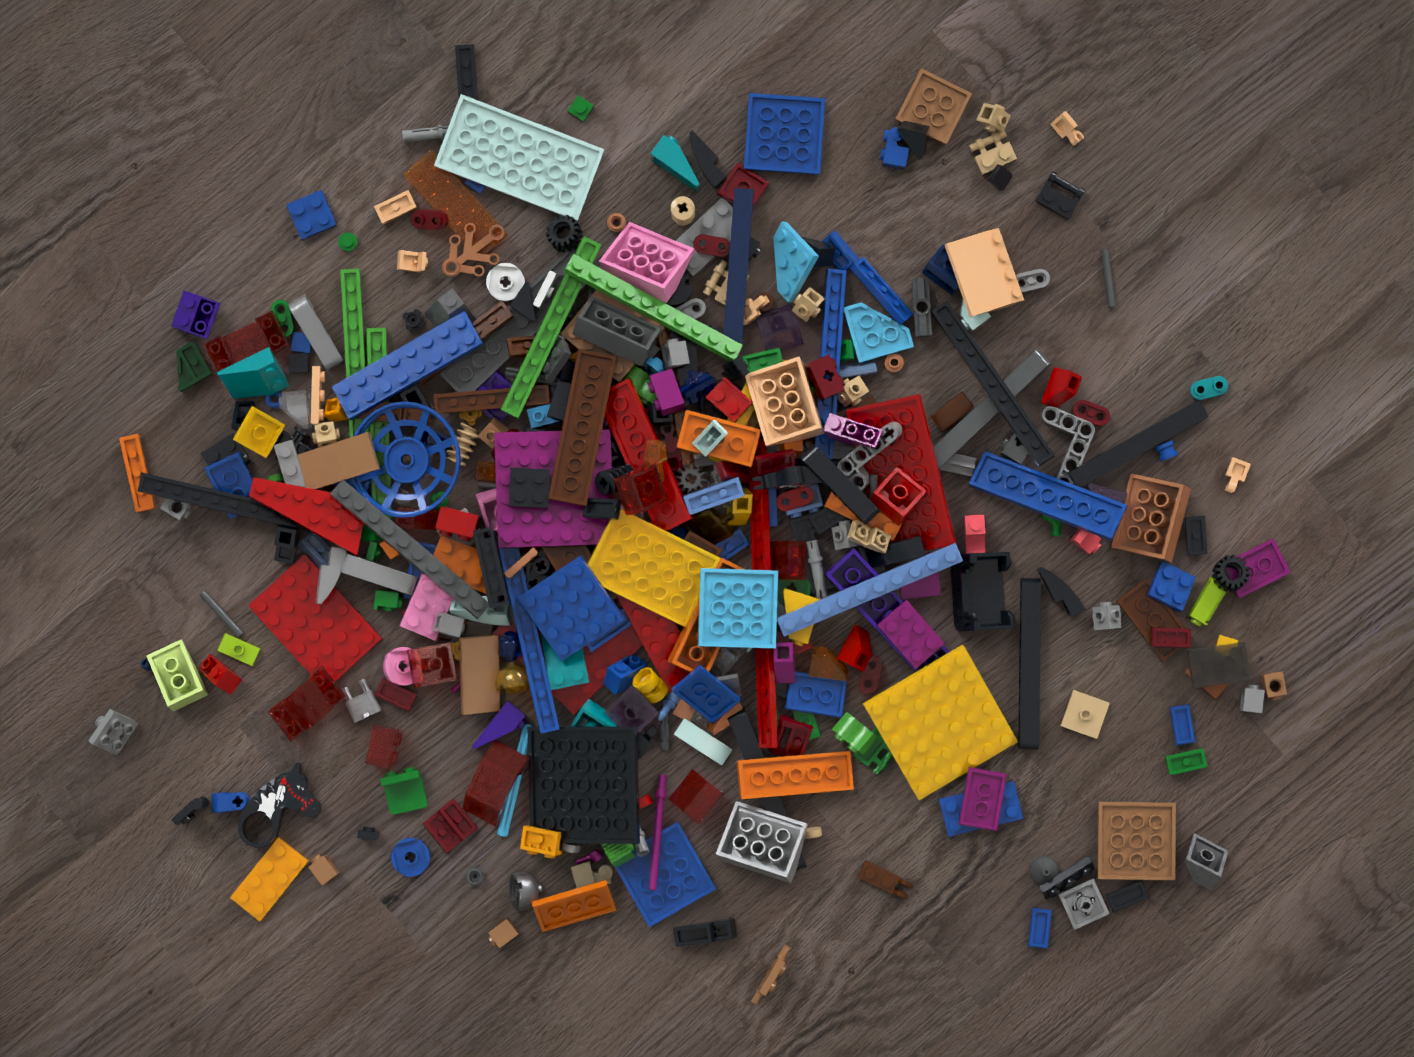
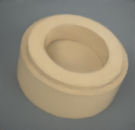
M821 827L807 828L805 839L820 837L822 835Z

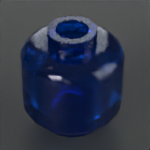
M515 631L504 632L498 638V654L505 658L506 661H515L517 657L522 655L518 633Z

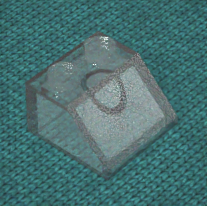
M305 390L282 392V397H279L280 409H283V412L303 429L313 432L310 393Z

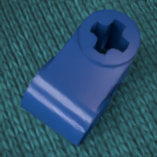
M245 792L212 793L213 813L244 809L250 797ZM236 799H243V803H236Z

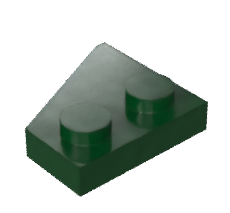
M191 341L176 350L178 360L177 371L179 375L178 390L180 392L213 375L195 341Z

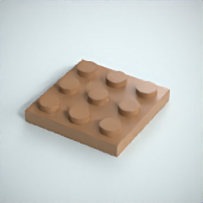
M921 68L895 120L900 123L908 121L930 126L928 137L947 145L972 93Z

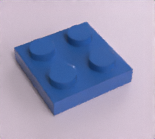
M322 190L286 204L301 240L337 226Z
M1161 561L1146 596L1178 612H1182L1196 577Z

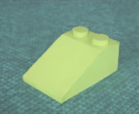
M182 639L147 655L166 704L172 711H176L208 695L202 678Z

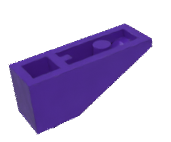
M507 701L472 747L476 749L514 731L516 728L520 730L527 721L524 719L526 714L510 701Z

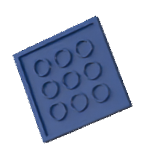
M749 93L744 169L820 175L825 98Z
M581 555L518 597V600L561 662L625 620Z
M679 822L661 831L656 891L649 890L653 836L645 840L650 851L647 855L638 856L635 848L633 850L635 857L616 868L649 927L716 889Z

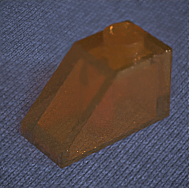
M821 646L812 647L809 676L847 681L848 668L841 660L837 659L838 656L832 649Z

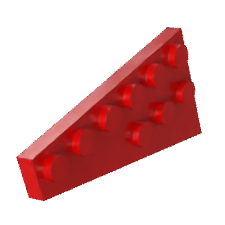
M253 477L249 495L251 499L269 509L275 510L282 516L293 520L298 525L323 539L329 540L357 557L363 523L330 496L331 492Z

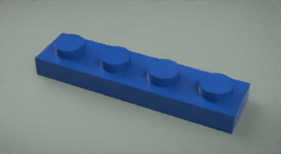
M864 257L850 267L855 276L862 281L899 325L903 324L913 315V312Z

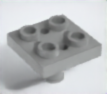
M109 709L105 717L100 716L96 719L95 725L97 729L88 741L92 745L118 755L139 723Z
M1094 878L1058 894L1074 930L1110 914Z

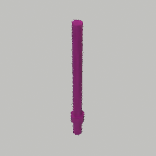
M659 775L658 789L655 790V798L657 800L649 890L656 891L663 808L664 799L667 796V791L665 790L666 775Z

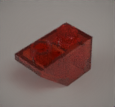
M405 505L397 507V511L401 512L420 510L418 507ZM431 510L426 514L416 517H396L395 524L409 529L437 530L435 527L439 511Z

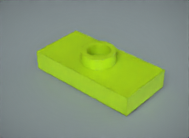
M225 633L217 651L254 666L261 648Z

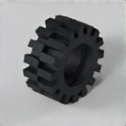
M560 215V219L555 217L554 222H549L551 226L546 227L548 232H545L554 249L559 252L560 250L566 252L567 249L570 252L572 251L571 247L577 248L576 243L580 244L581 240L579 238L583 237V231L572 216L566 215L564 217ZM569 228V235L559 239L558 234L560 231Z
M1227 555L1214 565L1212 578H1216L1215 584H1220L1218 586L1219 589L1223 587L1225 592L1228 590L1234 592L1248 582L1250 572L1247 571L1250 568L1249 565L1245 567L1247 562L1245 560L1241 562L1240 556L1235 558L1236 555ZM1225 568H1234L1238 574L1237 579H1228L1225 575Z

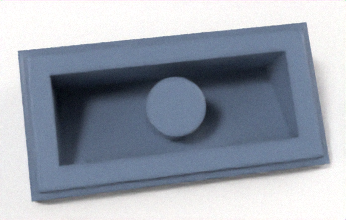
M874 360L843 364L839 368V376L843 379L877 373Z
M310 533L300 541L298 547L318 568H320V565L328 566L330 546L322 537L315 533Z

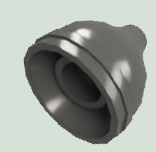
M1045 855L1035 858L1029 868L1033 881L1041 885L1057 876L1059 872L1055 860Z

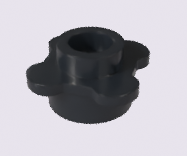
M415 309L413 312H405L403 314L407 330L412 331L413 328L424 326V321L420 317V310Z

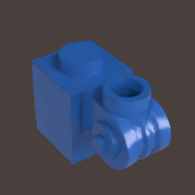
M894 127L889 131L885 130L883 141L886 142V147L881 149L879 160H883L882 166L905 170L909 148L897 145L903 139L897 131L898 127Z

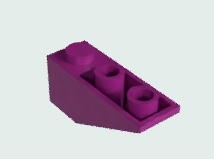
M830 413L823 432L828 438L845 444L876 448L883 430Z

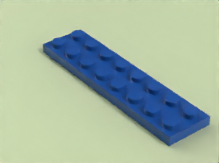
M463 311L335 384L332 388L348 419L351 421L484 344L469 316Z
M984 451L969 482V487L1110 541L1113 540L1127 510L1126 504Z

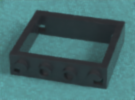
M495 527L473 531L489 608L507 605L511 602L503 574ZM490 532L491 537L487 538L486 533ZM504 595L505 600L501 601L500 596Z

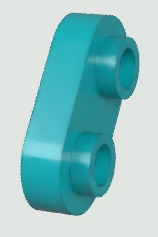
M1222 376L1199 380L1190 386L1189 393L1195 400L1219 396L1227 391L1228 382ZM1216 382L1222 384L1221 389L1216 388ZM1198 387L1203 388L1202 394L1197 392Z

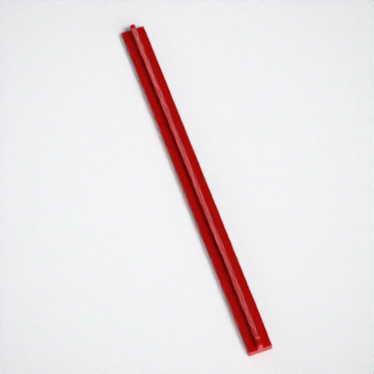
M759 438L752 467H748L753 478L759 477L756 470L755 456L767 454L764 438ZM750 481L749 490L753 494L750 515L752 570H771L768 489L753 490V487L761 485V481ZM755 648L759 748H777L774 649Z

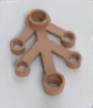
M470 222L464 227L466 232L464 251L458 258L457 248L461 243V237L453 234L449 238L451 244L449 258L442 265L443 272L449 277L457 276L460 272L474 274L475 276H482L485 269L482 265H476L475 267L462 265L467 260L489 262L492 265H496L500 260L497 253L489 255L477 252L492 240L503 238L505 234L504 228L499 224L493 225L489 230V234L472 246L473 233L476 231V226ZM468 225H472L474 227L473 232L467 231ZM496 228L501 231V234L498 236L493 232ZM452 237H457L459 242L454 244ZM495 255L497 262H492L490 257ZM451 263L456 267L453 271L448 268ZM477 267L482 268L481 274L475 272Z

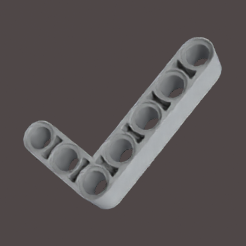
M1050 406L1045 408L1040 414L1042 423L1072 435L1055 478H1064L1068 483L1073 484L1068 474L1069 470L1066 468V462H1074L1075 468L1082 464L1093 438L1095 428L1089 421ZM1046 411H1052L1054 413L1055 417L1053 421H1049L1045 418ZM1064 418H1069L1072 421L1071 428L1063 426ZM1082 426H1087L1090 429L1089 435L1085 436L1081 433L1080 429ZM1075 443L1081 444L1083 448L1081 453L1074 452L1073 445Z

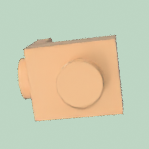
M398 251L397 270L417 273L425 271L428 264L426 252Z

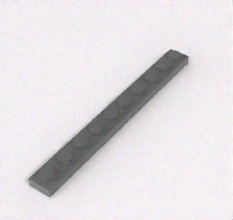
M342 480L330 493L332 498L477 620L489 607L488 601L347 482Z

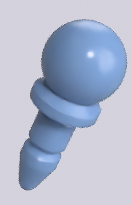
M668 692L663 700L664 706L659 712L658 721L663 720L670 709H674L675 705L679 703L681 698L675 693L671 692L669 694Z

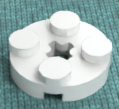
M511 263L496 265L488 273L486 285L490 294L503 302L514 300L525 283L521 270ZM508 277L511 284L505 288L503 284H500V281Z

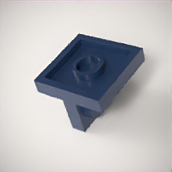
M942 245L927 263L922 273L953 295L959 285L945 245Z

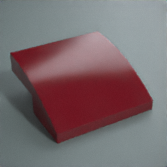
M454 798L422 824L446 854L477 829V826Z

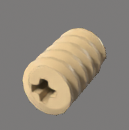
M685 196L674 199L671 204V216L678 225H688L695 217V205L691 199Z
M460 423L463 430L457 429L456 432L460 435L457 439L461 453V466H466L467 464L463 459H470L466 453H473L470 445L476 446L477 443L473 439L480 438L477 434L478 430ZM452 445L451 448L453 450H446V453L449 455L446 458L456 463V451L454 445Z

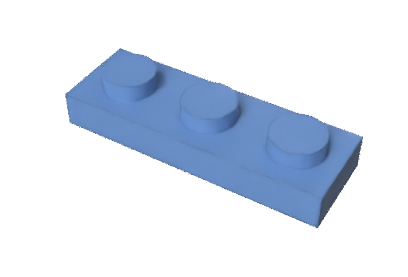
M735 477L687 494L683 498L691 515L745 495L739 478Z

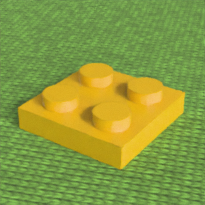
M252 406L233 440L267 458L285 424Z

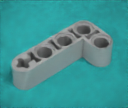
M306 294L289 303L292 314L324 367L329 370L343 362L344 360L315 313Z
M890 422L881 428L883 433L879 440L881 443L880 447L858 446L838 463L837 468L860 491L870 485V475L863 465L902 435L903 429L898 422ZM891 429L895 431L892 435L885 436ZM860 450L866 453V459L860 457ZM846 461L851 464V470H848L845 467ZM857 477L863 479V485L858 484Z
M347 553L341 569L342 573L409 595L413 594L418 580L416 576Z

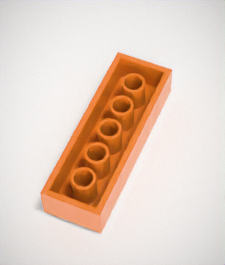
M721 558L715 569L743 568ZM699 602L686 627L683 626L667 661L689 673L699 665L709 672L721 648L698 646Z

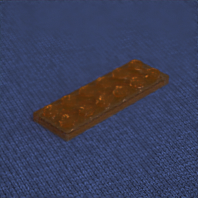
M431 149L403 175L434 210H442L448 215V225L461 237L464 243L465 225L470 222L475 224L476 231L473 233V246L488 235L490 228L498 224V222L454 174L434 167L437 155ZM468 225L467 231L473 232L474 227L472 225ZM494 229L493 232L496 236L501 234L500 229ZM505 231L503 238L492 240L477 253H489L508 236L507 232Z

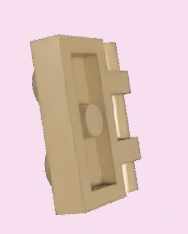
M995 131V133H991V136L984 139L979 138L975 140V143L969 145L971 152L976 150L980 152V155L974 157V160L981 175L993 171L997 164L1004 166L1017 160L1010 142L1001 143L1000 139L1007 137L1005 131L1003 133ZM991 143L995 144L996 148L986 151L985 146Z
M721 260L719 265L715 266V272L711 279L707 280L703 293L710 296L712 290L717 292L714 300L726 306L728 271L725 268L728 263ZM723 276L726 279L722 286L719 287L716 284L719 278Z

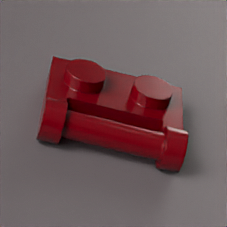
M781 715L778 720L777 748H768V751L783 757L803 755L813 726ZM786 727L792 728L785 748L780 747Z

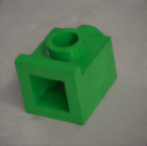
M376 590L373 609L379 610L380 606H382L384 611L394 612V608L402 609L403 597H400L401 593Z

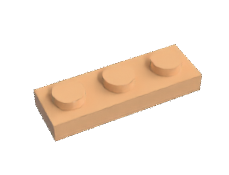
M312 366V425L321 424V421H324V409H321V405L325 401V390H322V383H325L326 374L320 366Z

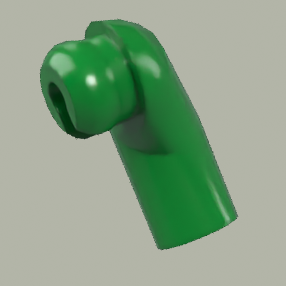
M1042 515V519L1051 524L1050 536H1060L1061 521Z

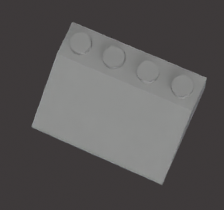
M736 801L716 855L721 861L792 883L798 867L808 824Z

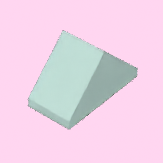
M714 419L692 444L706 457L728 432Z

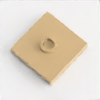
M1073 690L1060 726L1097 739L1110 703Z

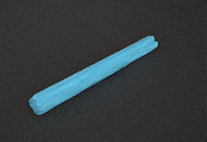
M524 724L497 831V835L506 837L509 832L528 753L527 727H533L529 724Z

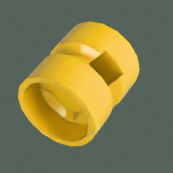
M649 667L641 669L633 678V686L650 703L659 702L668 692V685Z

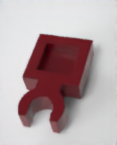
M671 424V431L669 433H666L664 427L661 426L660 431L665 436V439L660 440L665 456L675 454L682 456L681 449L676 448L679 437L673 438L675 432L674 425Z

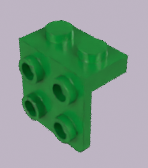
M414 767L403 769L401 774H396L393 771L384 773L385 777L380 778L381 786H384L389 811L392 815L425 808L428 805L420 769L415 770Z

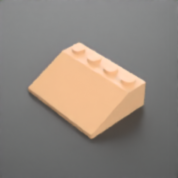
M999 228L945 244L970 317L1007 308L1024 300Z
M800 356L748 373L745 376L766 447L805 440L824 434L810 383Z

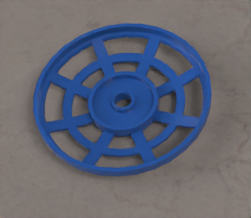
M395 402L384 405L367 416L354 434V436L365 433L373 421L383 414L386 415L390 424L384 427L372 440L375 453L378 450L385 454L384 466L380 467L379 470L351 478L357 492L383 514L402 518L426 514L444 502L457 482L461 465L458 439L447 420L428 406L413 402ZM413 408L422 410L420 421H397L392 410ZM430 414L445 426L451 438L441 441L438 434L427 425ZM416 426L417 430L414 438L404 437L400 427ZM393 430L396 440L389 446L381 444L382 438ZM424 431L433 437L436 445L429 448L426 447L421 441ZM454 445L456 451V466L453 477L444 473L446 466L445 449ZM440 452L439 470L430 466V455ZM405 455H410L412 461L406 466L403 463V458ZM388 473L395 480L391 489L383 484L379 478L380 475ZM426 473L436 477L426 489L422 490L420 479ZM373 479L378 488L387 494L382 505L377 503L367 493L362 485L363 481ZM440 480L450 484L437 501L429 506L426 505L424 496L434 490ZM402 483H412L415 494H399L398 491ZM394 499H417L420 510L401 512L389 508Z

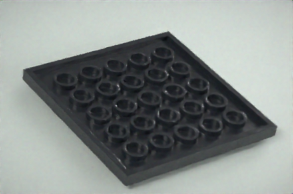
M559 726V730L540 734L539 727H527L530 826L561 832L560 843L639 844L637 726Z

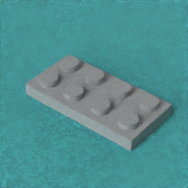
M721 198L676 241L694 248V239L700 234L725 238L730 242L733 207L725 199ZM704 240L699 242L701 247H705L707 244ZM724 244L718 246V249L721 251L725 248ZM694 249L686 270L694 277L714 256L699 254Z

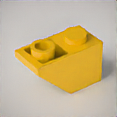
M742 488L745 496L728 501L727 514L729 512L734 514V520L727 522L728 525H746L751 515L753 496L748 488Z

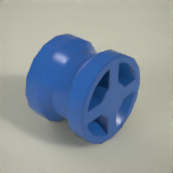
M1173 440L1155 447L1156 451L1160 454V461L1178 455V452L1174 450Z

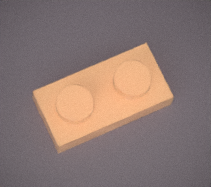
M409 190L374 206L382 224L417 209Z

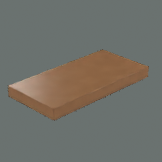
M370 432L297 455L306 488L316 490L380 469Z
M498 635L459 638L461 714L500 711Z

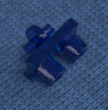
M689 370V377L684 380L685 384L679 387L680 393L691 404L699 401L700 398L697 392L703 390L704 394L708 395L714 389L716 380L708 372L703 374L701 371L694 373L693 370Z

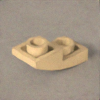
M854 520L852 521L847 538L861 546L884 554L886 553L891 536L877 527L870 528L860 521Z

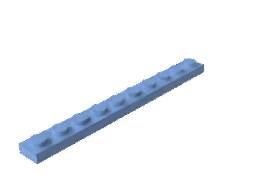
M953 543L777 617V621L783 635L786 636L960 563L963 559L956 543Z

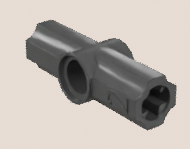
M929 278L912 279L915 337L932 336ZM920 303L926 304L928 308L923 313L919 312L916 308Z

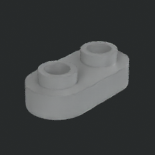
M1036 269L1016 275L1017 281L1022 280L1024 282V286L1020 287L1022 293L1042 289L1050 281V275L1044 269ZM1041 276L1043 282H1037L1036 277Z
M694 298L675 309L696 320L704 315L706 306L701 299ZM693 306H699L700 310L698 312H694L692 309Z

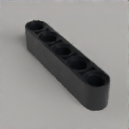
M814 444L799 458L863 524L867 525L880 512Z

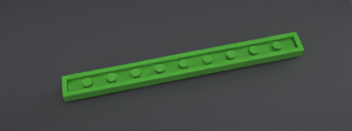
M583 236L575 255L593 263L601 244ZM565 273L500 410L519 418L583 284L580 280Z
M575 254L572 255L564 270L568 275L728 361L735 359L743 346Z
M359 268L340 270L346 378L366 367L361 273ZM354 418L351 421L349 420L350 438L354 436L364 419Z
M366 328L368 366L387 355L386 328ZM373 421L370 424L371 439L374 440L376 435L390 423ZM390 432L382 438L381 444L390 445ZM376 450L379 467L384 466L385 454ZM388 473L380 475L379 478L383 484L391 489V476ZM371 479L372 498L382 505L387 494L381 491L373 479ZM386 515L389 519H393V516Z

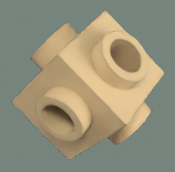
M984 103L976 121L984 125V129L990 133H995V131L1003 133L1011 115L1005 112V108L1001 105Z
M809 287L803 295L800 293L793 301L796 305L791 311L806 322L811 317L815 319L821 311L819 306L825 298Z
M860 376L851 381L847 378L844 380L845 390L838 393L837 399L844 407L850 404L855 406L863 401L861 397L867 394L869 390Z
M333 421L314 425L315 432L312 433L314 444H318V448L341 440L339 428H334Z

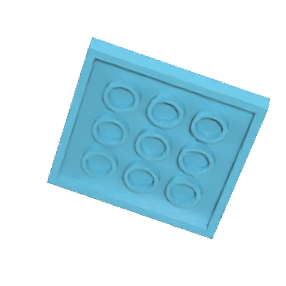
M700 568L698 646L776 648L778 571Z

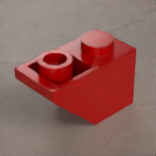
M1054 367L1041 403L1048 407L1058 408L1076 395L1082 376L1069 370Z
M854 624L837 659L864 672L872 657L869 632Z
M209 654L198 668L215 686L230 695L242 681L232 669L212 654Z

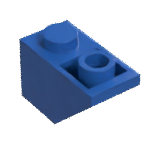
M635 653L632 656H627L607 668L603 685L617 695L630 688L634 676L641 669L646 668L647 663Z

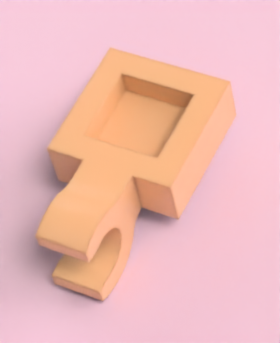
M1066 111L1050 124L1062 139L1067 136L1074 146L1084 139L1083 134L1074 129L1078 125Z
M762 295L759 296L755 301L752 298L746 300L744 325H748L760 316L761 313L758 309L770 303L766 295L764 297Z
M1234 457L1231 458L1225 476L1230 478L1225 491L1233 493L1238 481L1242 483L1245 481L1250 463Z

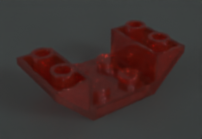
M273 311L255 318V322L224 337L218 336L203 343L216 372L268 347L275 356L289 346Z
M322 666L308 677L305 683L267 712L290 742H292L336 708L347 696Z
M495 740L481 759L465 793L462 809L497 826L505 810L503 805L517 776L522 774L529 757Z

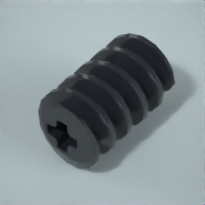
M629 464L600 471L595 477L596 488L602 495L629 489L638 484L637 471Z

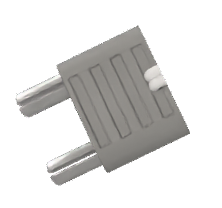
M365 679L359 681L364 692L359 696L352 698L348 687L342 689L346 699L344 703L354 723L382 711L373 690L369 689Z

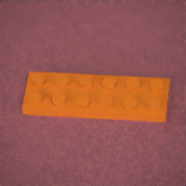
M850 751L736 761L740 800L854 790Z

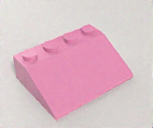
M629 222L599 260V265L606 272L667 303L682 279L694 253V248Z

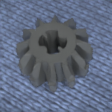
M692 463L691 469L688 470L687 464H684L685 472L681 469L677 470L682 474V476H675L676 480H682V482L678 483L679 487L684 486L681 489L682 493L686 489H688V494H690L693 489L694 492L698 491L697 487L701 490L705 488L700 483L708 482L706 479H701L707 473L702 472L699 474L702 469L701 466L694 470L695 464ZM690 474L692 477L696 476L697 478L692 485L690 482H686L687 476Z

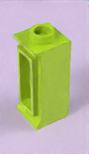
M1209 578L1187 615L1191 618L1190 622L1198 627L1208 625L1205 622H1209L1226 593L1223 591V587L1221 589L1218 588L1219 583H1214L1216 578Z

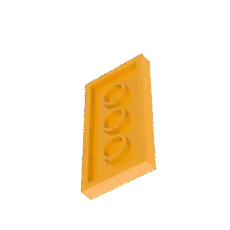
M278 837L230 898L260 922L309 860Z

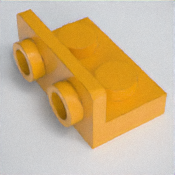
M525 825L523 826L520 849L527 850L528 854L537 855L542 853L546 858H555L563 852V850L559 849L561 832Z

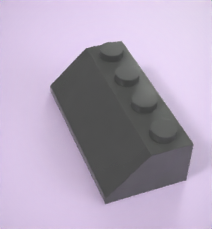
M591 296L579 314L572 334L643 366L661 328Z

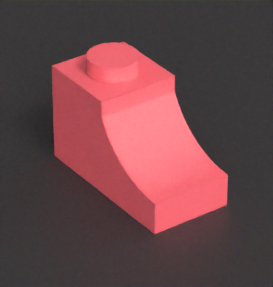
M984 515L964 516L965 553H985Z
M1078 529L1070 539L1072 544L1087 555L1091 554V552L1095 554L1101 546L1099 543L1100 537Z

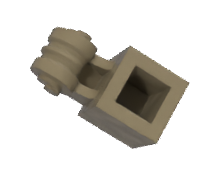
M590 861L571 866L577 888L604 880L608 884L612 883L613 869L607 864L602 865L599 868V872H595L592 869Z

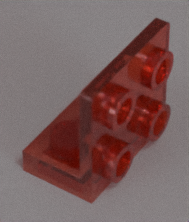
M770 541L771 570L778 571V580H806V541Z

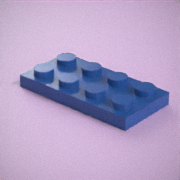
M1014 781L1005 783L998 825L1023 819ZM964 793L939 799L948 837L982 829L958 824Z

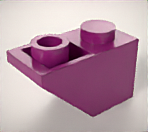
M793 642L776 643V648H773L776 684L795 683V645Z

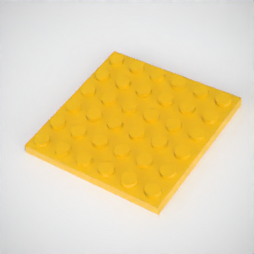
M963 644L863 703L918 800L923 799L968 772V767L975 768L1018 742Z

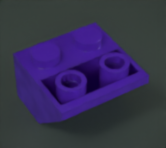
M183 291L171 327L208 339L220 303Z

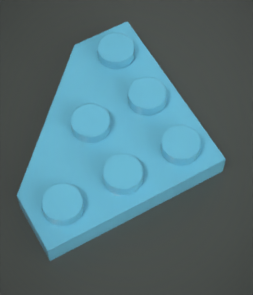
M781 222L773 237L777 291L787 302L793 303L819 256L787 222Z
M862 302L844 307V314L858 363L914 348L910 330L904 325H899L891 318L875 311Z

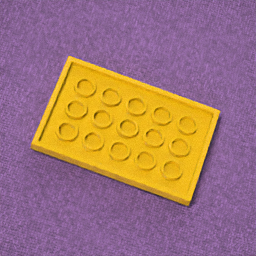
M620 508L619 520H609L588 562V566L604 588L686 627L699 602L700 568L715 569L721 558Z

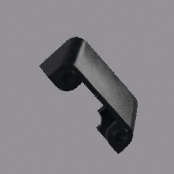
M1010 552L960 554L963 561L951 566L955 629L959 632L1014 629L1015 618L1010 610H1005L1003 572L1008 571L1011 566Z

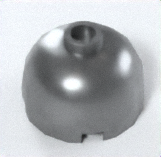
M512 873L513 876L509 878V895H513L514 901L511 902V905L516 912L528 910L533 907L532 902L538 900L539 895L542 894L541 884H538L537 880L529 873Z

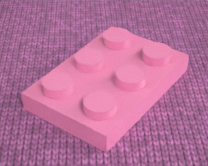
M422 573L399 626L436 641L439 633L432 630L437 613L447 614L453 599Z

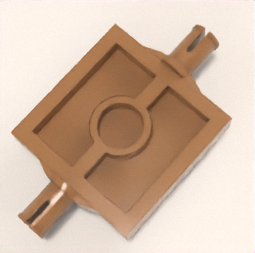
M784 944L780 953L777 954L776 959L751 1000L752 1003L758 1005L763 995L766 996L768 992L771 994L777 984L775 979L777 976L781 977L786 969L785 960L791 949L789 946Z

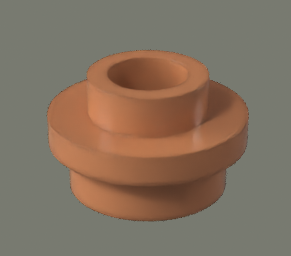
M620 213L611 214L607 220L608 228L613 232H621L626 226L625 217ZM614 220H619L620 225L614 226Z
M892 353L886 357L884 364L888 371L895 373L902 369L904 361L899 354ZM891 360H897L898 365L892 366Z

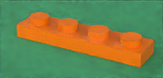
M134 434L119 438L136 513L156 509L153 495L137 492L141 474H148L140 435Z
M832 492L830 493L824 505L825 507L853 521H860ZM881 512L867 524L870 528L877 527L889 534L891 540L895 539L902 525L901 523L898 526Z

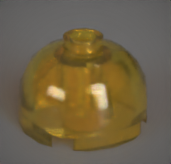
M518 662L507 663V667L502 668L498 672L495 681L496 693L501 694V690H506V694L527 691L529 682L526 668L518 666Z

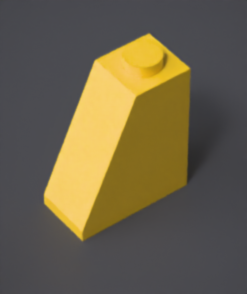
M785 588L783 590L785 614L820 600ZM813 625L789 634L788 638L792 639L795 645L803 647V643L808 644Z

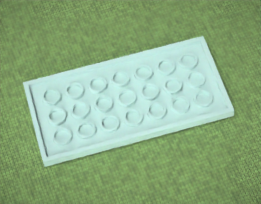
M461 94L434 167L559 215L572 216L578 221L604 149Z

